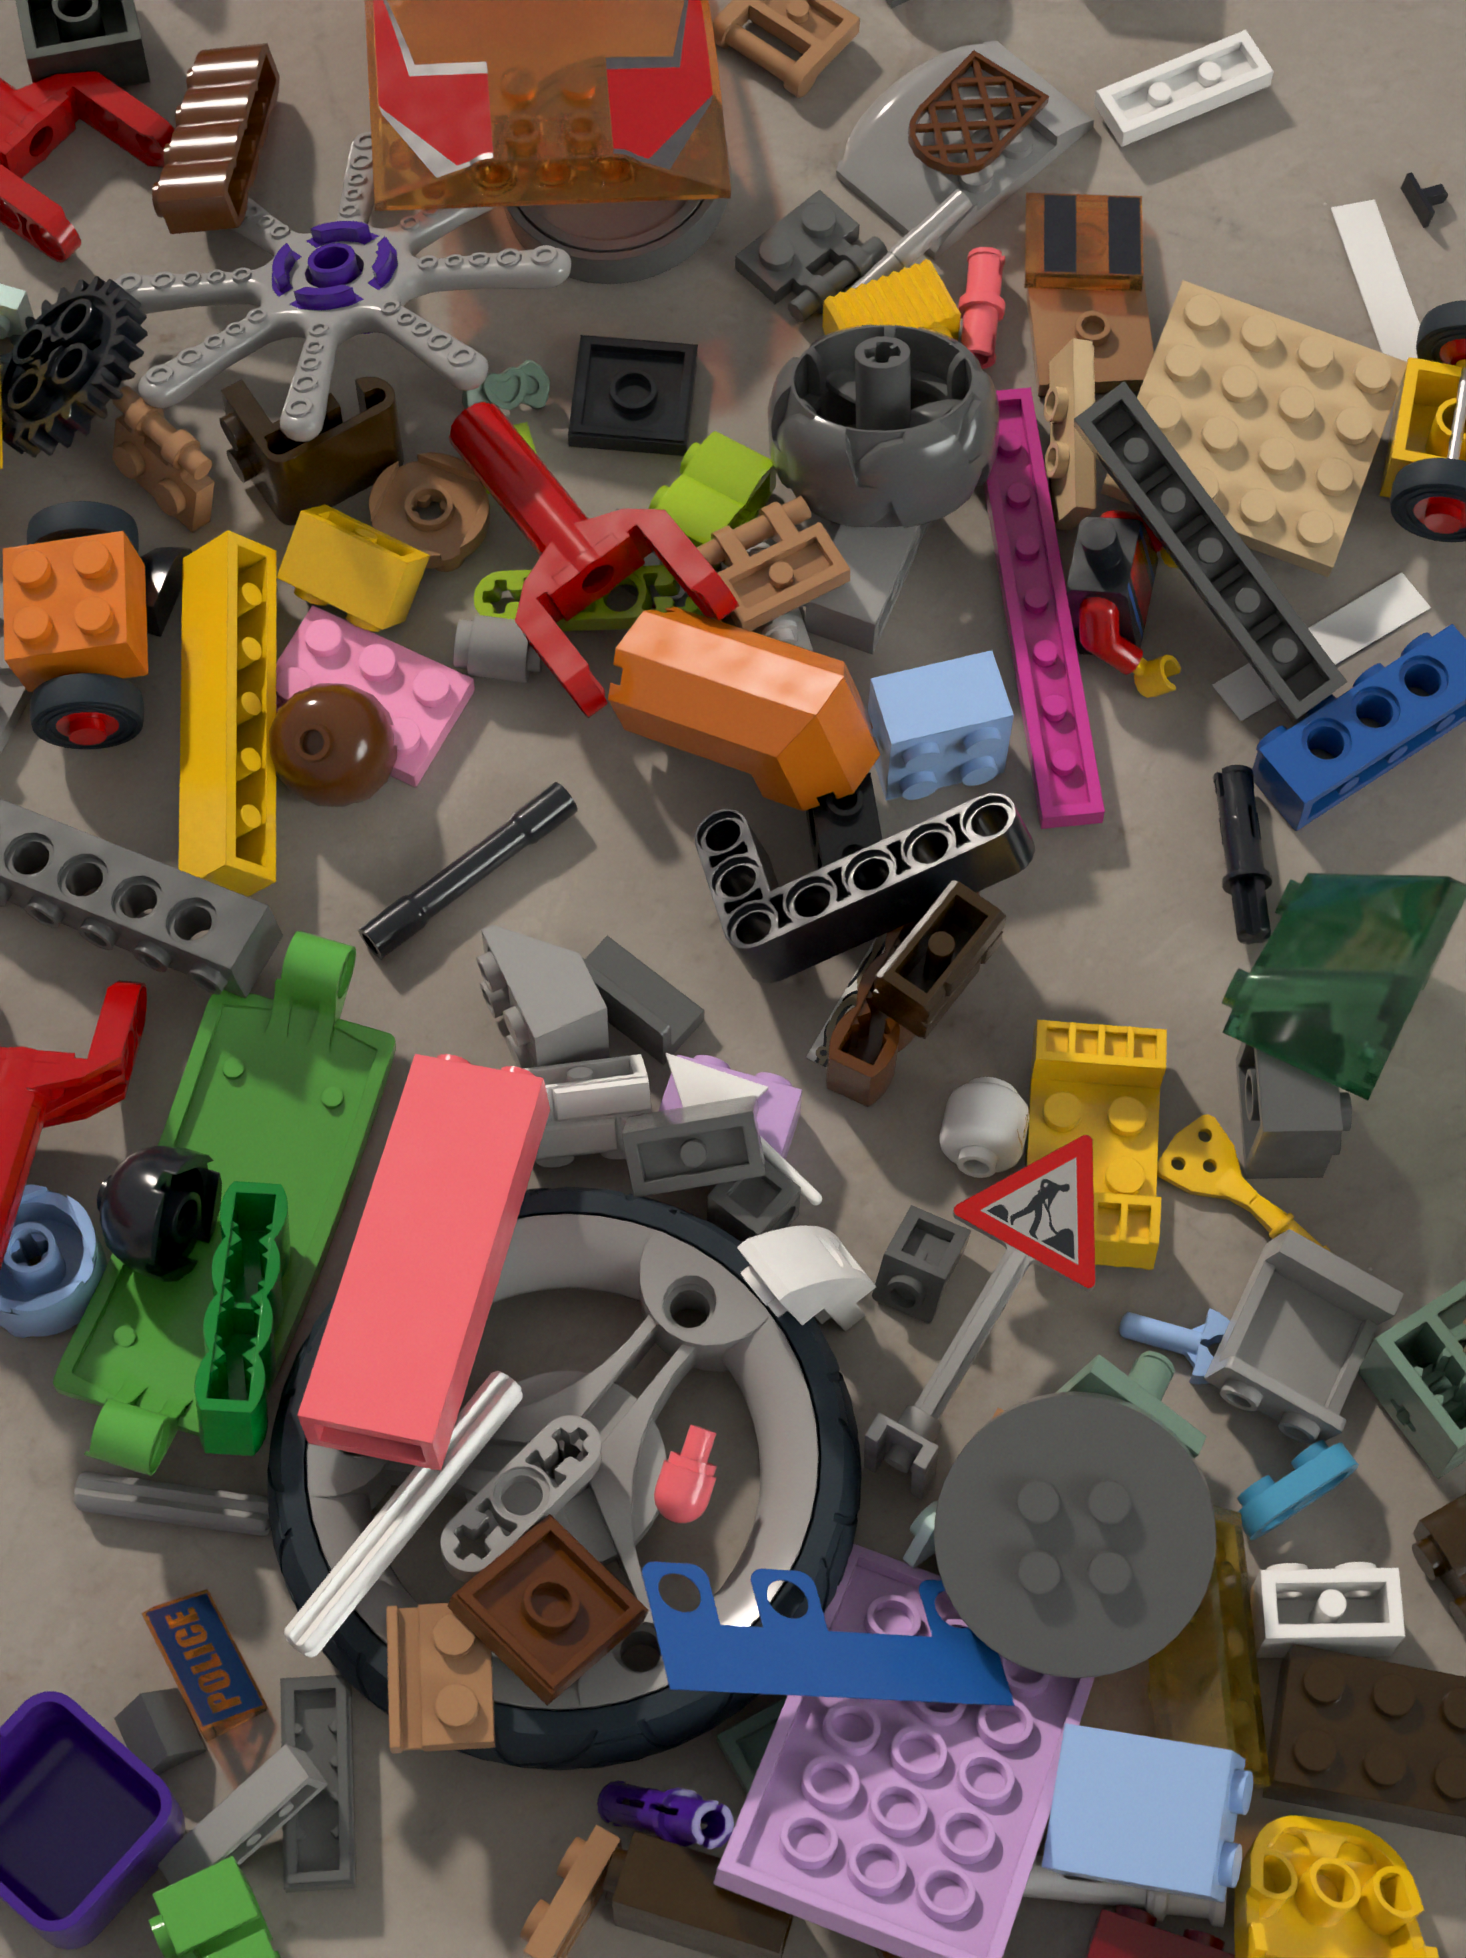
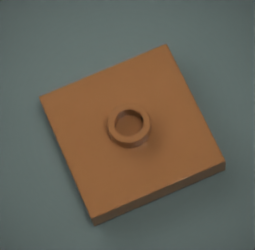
M1144 280L1028 286L1026 300L1038 396H1046L1050 388L1049 362L1073 338L1092 341V345H1094L1095 393H1109L1124 381L1131 391H1140L1154 355Z

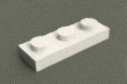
M1244 30L1097 90L1094 106L1120 146L1123 147L1271 86L1274 71L1248 32Z

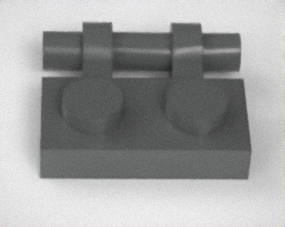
M819 189L735 255V269L774 304H777L790 292L796 294L797 297L788 303V310L795 320L802 323L815 312L822 314L824 300L829 295L835 297L851 283H856L888 251L885 244L876 236L871 237L861 246H851L859 238L860 225ZM829 261L835 266L824 276L813 275Z

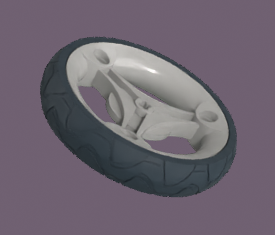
M560 1187L553 1189H527L492 1303L519 1294L541 1290H596L621 1295L641 1302V1313L644 1321L625 1344L601 1366L590 1373L552 1371L517 1382L523 1394L522 1400L446 1495L459 1498L468 1503L551 1421L567 1415L585 1418L599 1432L602 1447L601 1465L594 1477L554 1518L603 1566L617 1560L629 1591L649 1612L642 1624L548 1706L492 1653L495 1748L455 1751L481 1760L520 1768L546 1770L602 1768L641 1760L647 1756L676 1748L711 1731L744 1709L760 1695L669 1689L635 1546L646 1535L659 1513L654 1500V1490L663 1462L666 1460V1453L655 1421L674 1389L692 1367L703 1371H730L747 1402L759 1445L761 1474L759 1499L754 1523L746 1546L735 1568L719 1591L713 1596L720 1625L763 1627L751 1585V1575L757 1569L792 1570L807 1574L816 1585L823 1613L833 1600L837 1585L839 1586L842 1581L848 1558L853 1548L858 1523L857 1514L860 1510L862 1466L858 1428L852 1401L843 1375L838 1372L840 1371L838 1362L813 1317L804 1325L788 1310L778 1318L769 1306L761 1301L740 1273L750 1265L737 1248L742 1244L741 1241L716 1225L697 1218L681 1208L645 1196L635 1197L633 1194L625 1195L622 1192L609 1189ZM336 1295L315 1321L311 1333L305 1339L295 1357L281 1393L273 1424L269 1451L267 1493L273 1546L281 1573L286 1582V1587L296 1606L297 1612H299L373 1520L372 1509L386 1496L391 1485L400 1486L416 1467L371 1456L356 1457L350 1455L347 1451L308 1444L297 1415ZM684 1309L698 1310L707 1316L704 1323L694 1328H684L678 1325L672 1318L675 1313ZM656 1343L671 1359L637 1399L621 1387V1385ZM579 1439L572 1445L565 1443L563 1440L557 1442L559 1457L555 1464L562 1463L570 1456L579 1462L584 1459L583 1441ZM539 1462L533 1464L543 1470ZM551 1467L546 1474L553 1487L557 1488L560 1484L556 1483L555 1479H553ZM516 1483L510 1486L502 1497L503 1506L509 1512L516 1515L532 1513L539 1507L542 1501L541 1492L529 1483ZM491 1510L484 1512L489 1517L490 1528L483 1534L485 1538L499 1525ZM499 1525V1527L501 1528V1530H502L504 1536L507 1537V1536H509V1535L511 1534V1532H509V1531L503 1529V1528ZM391 1565L387 1567L322 1648V1652L339 1670L341 1675L364 1697L388 1715L386 1606L413 1608L419 1605L405 1589ZM782 1580L775 1581L769 1585L767 1589L768 1601L779 1614L787 1618L796 1619L807 1613L808 1601L799 1587ZM635 1645H648L660 1655L657 1665L645 1672L632 1671L622 1662L625 1652Z

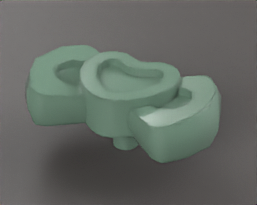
M527 360L518 368L509 367L501 374L488 373L487 378L478 388L462 391V404L465 409L473 404L484 401L490 404L494 403L497 407L505 410H513L520 403L534 409H542L549 398L550 379L539 364L533 360Z

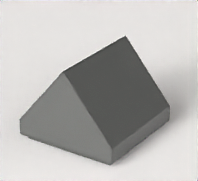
M178 1687L140 1693L114 1718L127 1748L157 1775L206 1752Z

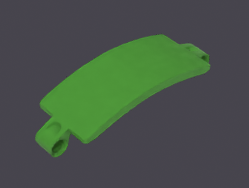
M296 931L288 946L282 967L281 979L277 978L275 981L274 999L254 993H249L245 999L225 990L220 995H211L176 1097L157 1145L187 1148L209 1155L214 1161L207 1163L208 1169L220 1172L222 1180L221 1202L226 1190L234 1181L282 1184L286 1192L291 1254L288 1268L282 1277L283 1315L279 1328L274 1334L276 1370L271 1386L266 1392L267 1396L298 1329L338 1228L382 1099L396 1051L395 1037L392 1034L340 1019L355 967V946L303 931ZM220 1211L210 1242L206 1243L197 1240L193 1251L188 1256V1258L199 1262L190 1273L179 1281L164 1282L142 1275L126 1267L112 1254L100 1282L60 1360L53 1379L54 1388L59 1394L103 1407L93 1430L90 1451H85V1456L151 1476L159 1467L178 1430L199 1436L194 1385L198 1367L205 1356L204 1316L211 1300L214 1298L211 1269L214 1254L222 1241Z

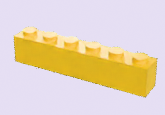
M227 530L182 558L178 869L249 897L276 882V769L270 756L269 730L276 716L277 550Z

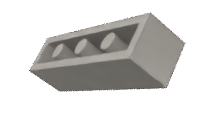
M285 1744L177 1842L158 1865L159 1869L169 1884L172 1885L231 1856H234L238 1865L242 1864L321 1792L328 1783L305 1751Z

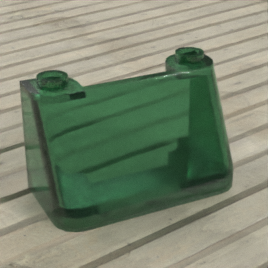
M1307 873L1302 883L1290 879L1275 911V914L1282 916L1250 973L1238 968L1225 993L1222 1004L1232 1008V1011L1222 1033L1368 1101L1466 901V884L1449 876Z

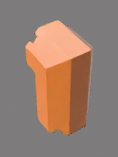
M677 607L665 608L667 611L665 613L657 610L643 611L617 645L613 665L623 668L621 683L617 685L610 682L608 701L624 730L752 774L764 798L806 811L819 806L817 797L834 792L837 799L845 797L856 791L880 756L878 744L872 732L873 726L870 716L844 661Z

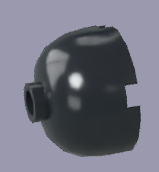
M152 1146L140 1149L119 1164L112 1175H109L103 1181L97 1195V1208L100 1212L99 1221L106 1246L126 1267L157 1280L175 1282L190 1273L199 1262L188 1258V1256L193 1251L197 1240L206 1243L210 1242L216 1228L221 1206L222 1180L220 1172L208 1169L207 1163L214 1161L209 1155L187 1148Z

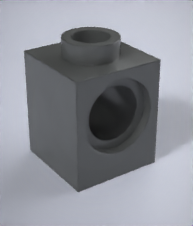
M766 1160L765 1176L719 1183L707 1196V1221L742 1243L748 1238L789 1227L799 1215L801 1187Z

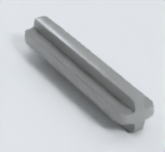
M88 1471L80 1473L74 1490V1504H76L80 1511L256 1536H266L271 1531L267 1496Z

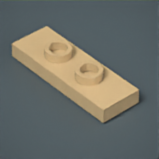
M1075 338L1049 362L1050 388L1044 402V417L1047 422H1050V445L1046 452L1044 465L1046 476L1051 478V505L1055 528L1070 531L1097 508L1096 456L1074 427V418L1095 403L1094 345H1092V341Z

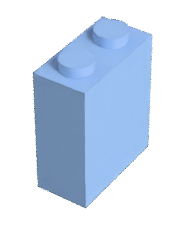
M1065 1723L1042 1867L1068 1876L1224 1903L1226 1888L1236 1887L1241 1871L1242 1846L1241 1844L1233 1843L1237 1814H1247L1252 1797L1253 1775L1251 1771L1244 1770L1246 1759L1233 1750Z

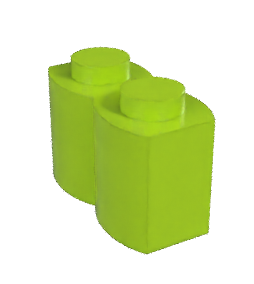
M713 431L702 444L695 442L689 447L680 465L681 475L670 487L663 485L658 489L649 505V509L666 510L695 547H698L711 540V533L727 525L735 529L755 519L759 514V510L765 506L776 487V471L771 459L717 431ZM720 564L713 567L715 571L720 567Z

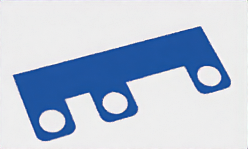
M649 1562L642 1569V1577L670 1690L1015 1706L1000 1655L980 1640L969 1627H953L939 1616L935 1607V1599L939 1593L946 1591L942 1580H924L919 1586V1594L932 1637L828 1631L814 1581L807 1574L800 1571L757 1569L751 1575V1585L763 1627L720 1625L709 1578L700 1567L685 1563ZM667 1574H680L690 1579L700 1593L701 1600L698 1608L691 1612H680L668 1606L659 1593L658 1585L660 1579ZM782 1580L799 1587L808 1601L807 1613L796 1619L787 1618L779 1614L768 1601L767 1589L769 1585L775 1581Z

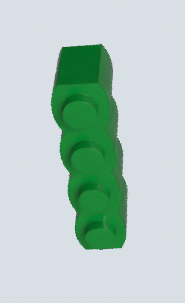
M234 1181L226 1190L220 1206L222 1241L214 1254L211 1269L214 1298L211 1300L204 1316L205 1356L198 1367L194 1386L199 1437L204 1452L208 1454L255 1456L263 1445L268 1430L266 1392L271 1386L276 1370L274 1334L282 1320V1277L288 1268L291 1254L288 1201L282 1184Z

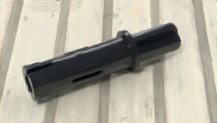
M1229 765L1221 769L1222 773L1216 772L1213 776L1227 874L1222 879V888L1226 893L1232 895L1238 941L1245 945L1264 943L1271 937L1265 890L1272 885L1273 880L1271 873L1265 870L1259 817L1254 793L1253 770L1248 766Z

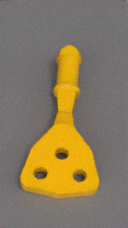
M1209 1114L1202 1115L1175 1134L1158 1160L1157 1176L1190 1195L1231 1201L1249 1211L1269 1232L1271 1239L1291 1229L1331 1252L1327 1245L1323 1246L1300 1226L1294 1220L1292 1213H1286L1259 1195L1242 1177L1235 1146L1214 1116ZM1198 1133H1208V1135L1210 1136V1141H1201L1198 1137ZM1172 1161H1181L1183 1169H1174L1171 1165ZM1203 1163H1212L1215 1167V1171H1205L1203 1168Z

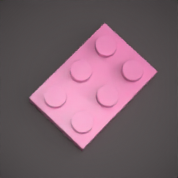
M312 605L276 662V714L278 709L294 693L320 683L349 684L373 694L390 713L394 724L391 725L394 734V745H397V760L390 776L413 787H417L475 691L473 678L371 631L361 629L349 621Z

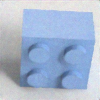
M992 650L871 678L868 714L873 726L872 732L880 752V756L874 765L885 800L899 797L908 800L921 799L931 795L941 787L958 783L968 786L980 785L992 780L997 774L1004 773L1014 714Z

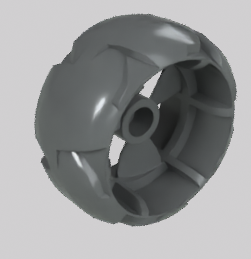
M860 325L845 328L819 337L800 357L790 359L778 373L768 403L769 453L781 483L788 489L791 488L796 498L802 496L810 512L821 518L850 527L885 528L903 526L904 528L919 526L936 521L956 511L971 498L975 487L981 486L989 478L999 447V400L991 376L982 371L976 356L963 344L945 334L922 327L913 328L897 325ZM856 424V429L847 427Z

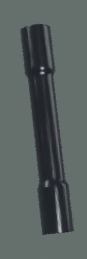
M554 782L515 811L506 823L414 892L400 897L360 927L358 932L366 946L379 959L384 958L424 928L430 918L523 848L538 842L574 815L578 808L572 796L560 783Z

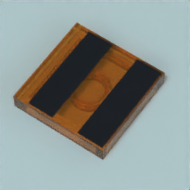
M1026 193L1024 288L1142 292L1144 277L1142 196Z

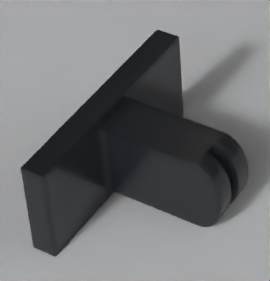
M1410 172L1406 174L1401 185V190L1423 228L1428 227L1435 214L1432 206L1443 203L1448 197L1443 184L1422 189L1413 173Z

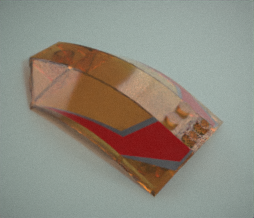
M365 0L375 211L731 198L722 97L709 0Z

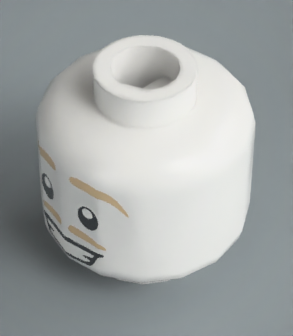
M980 1077L971 1080L969 1083L953 1090L947 1101L939 1136L941 1150L950 1161L957 1164L960 1171L972 1177L986 1178L994 1173L1012 1168L1023 1154L1030 1119L1028 1105L1017 1093L1016 1089L1004 1080L993 1077Z

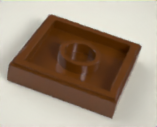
M550 1514L451 1596L447 1606L547 1706L642 1624L649 1612L624 1585Z

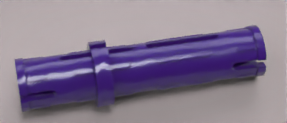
M617 1780L603 1787L597 1801L598 1813L606 1823L613 1822V1826H624L642 1832L654 1833L659 1839L684 1847L696 1843L698 1845H705V1848H718L729 1840L733 1832L734 1821L730 1809L725 1804L717 1805L718 1801L703 1800L693 1790L677 1787L663 1792L658 1789L644 1788ZM629 1799L630 1805H624L622 1801ZM700 1823L707 1825V1827L705 1829H701Z

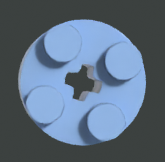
M25 1186L0 1270V1326L15 1337L49 1336L66 1331L77 1325L107 1267L104 1249L89 1215L81 1204L67 1195L66 1197L60 1193L49 1191L44 1186ZM36 1256H41V1262L31 1266L29 1260Z

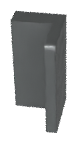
M608 935L586 959L582 958L607 1007L608 1023L664 1065L667 1062L665 1053L673 1055L704 1021V1009Z
M746 1096L628 1117L621 1134L633 1196L642 1197L765 1176L766 1165L757 1122L759 1111L757 1096Z

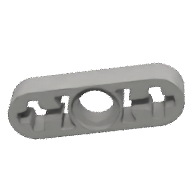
M574 1415L562 1416L551 1421L447 1523L441 1535L440 1545L444 1565L454 1578L466 1583L545 1517L549 1514L554 1517L594 1477L601 1465L602 1447L599 1432L590 1421ZM579 1439L582 1440L584 1459L579 1462L571 1456L566 1458L554 1470L555 1482L560 1484L557 1488H554L546 1472L556 1463L559 1457L557 1442L563 1440L565 1443L572 1445ZM539 1462L543 1470L533 1464ZM516 1483L534 1485L542 1494L541 1504L535 1511L527 1515H516L509 1512L502 1504V1497L510 1486ZM491 1510L496 1522L503 1529L511 1532V1534L507 1537L504 1536L498 1525L485 1539L486 1557L480 1559L478 1556L470 1554L462 1560L459 1558L461 1555L459 1539L463 1536L472 1541L479 1539L490 1528L489 1517L484 1512Z

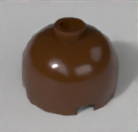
M320 683L294 693L278 709L269 730L270 756L276 769V776L291 793L317 806L345 807L370 799L388 781L397 760V745H394V734L391 725L394 724L390 713L373 694L349 684Z

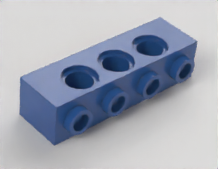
M1453 624L1434 636H1431L1429 632L1419 635L1404 648L1400 658L1386 667L1381 663L1371 666L1356 679L1352 689L1338 698L1333 694L1329 695L1307 711L1304 720L1290 729H1287L1284 725L1279 726L1264 736L1256 746L1257 755L1252 768L1254 783L1295 831L1312 822L1466 721V639ZM1408 687L1420 688L1426 691L1429 696L1415 695L1408 690ZM1359 719H1373L1377 721L1382 727H1368L1364 725ZM1310 750H1325L1329 752L1334 757V759L1326 760L1318 758L1315 755H1313Z

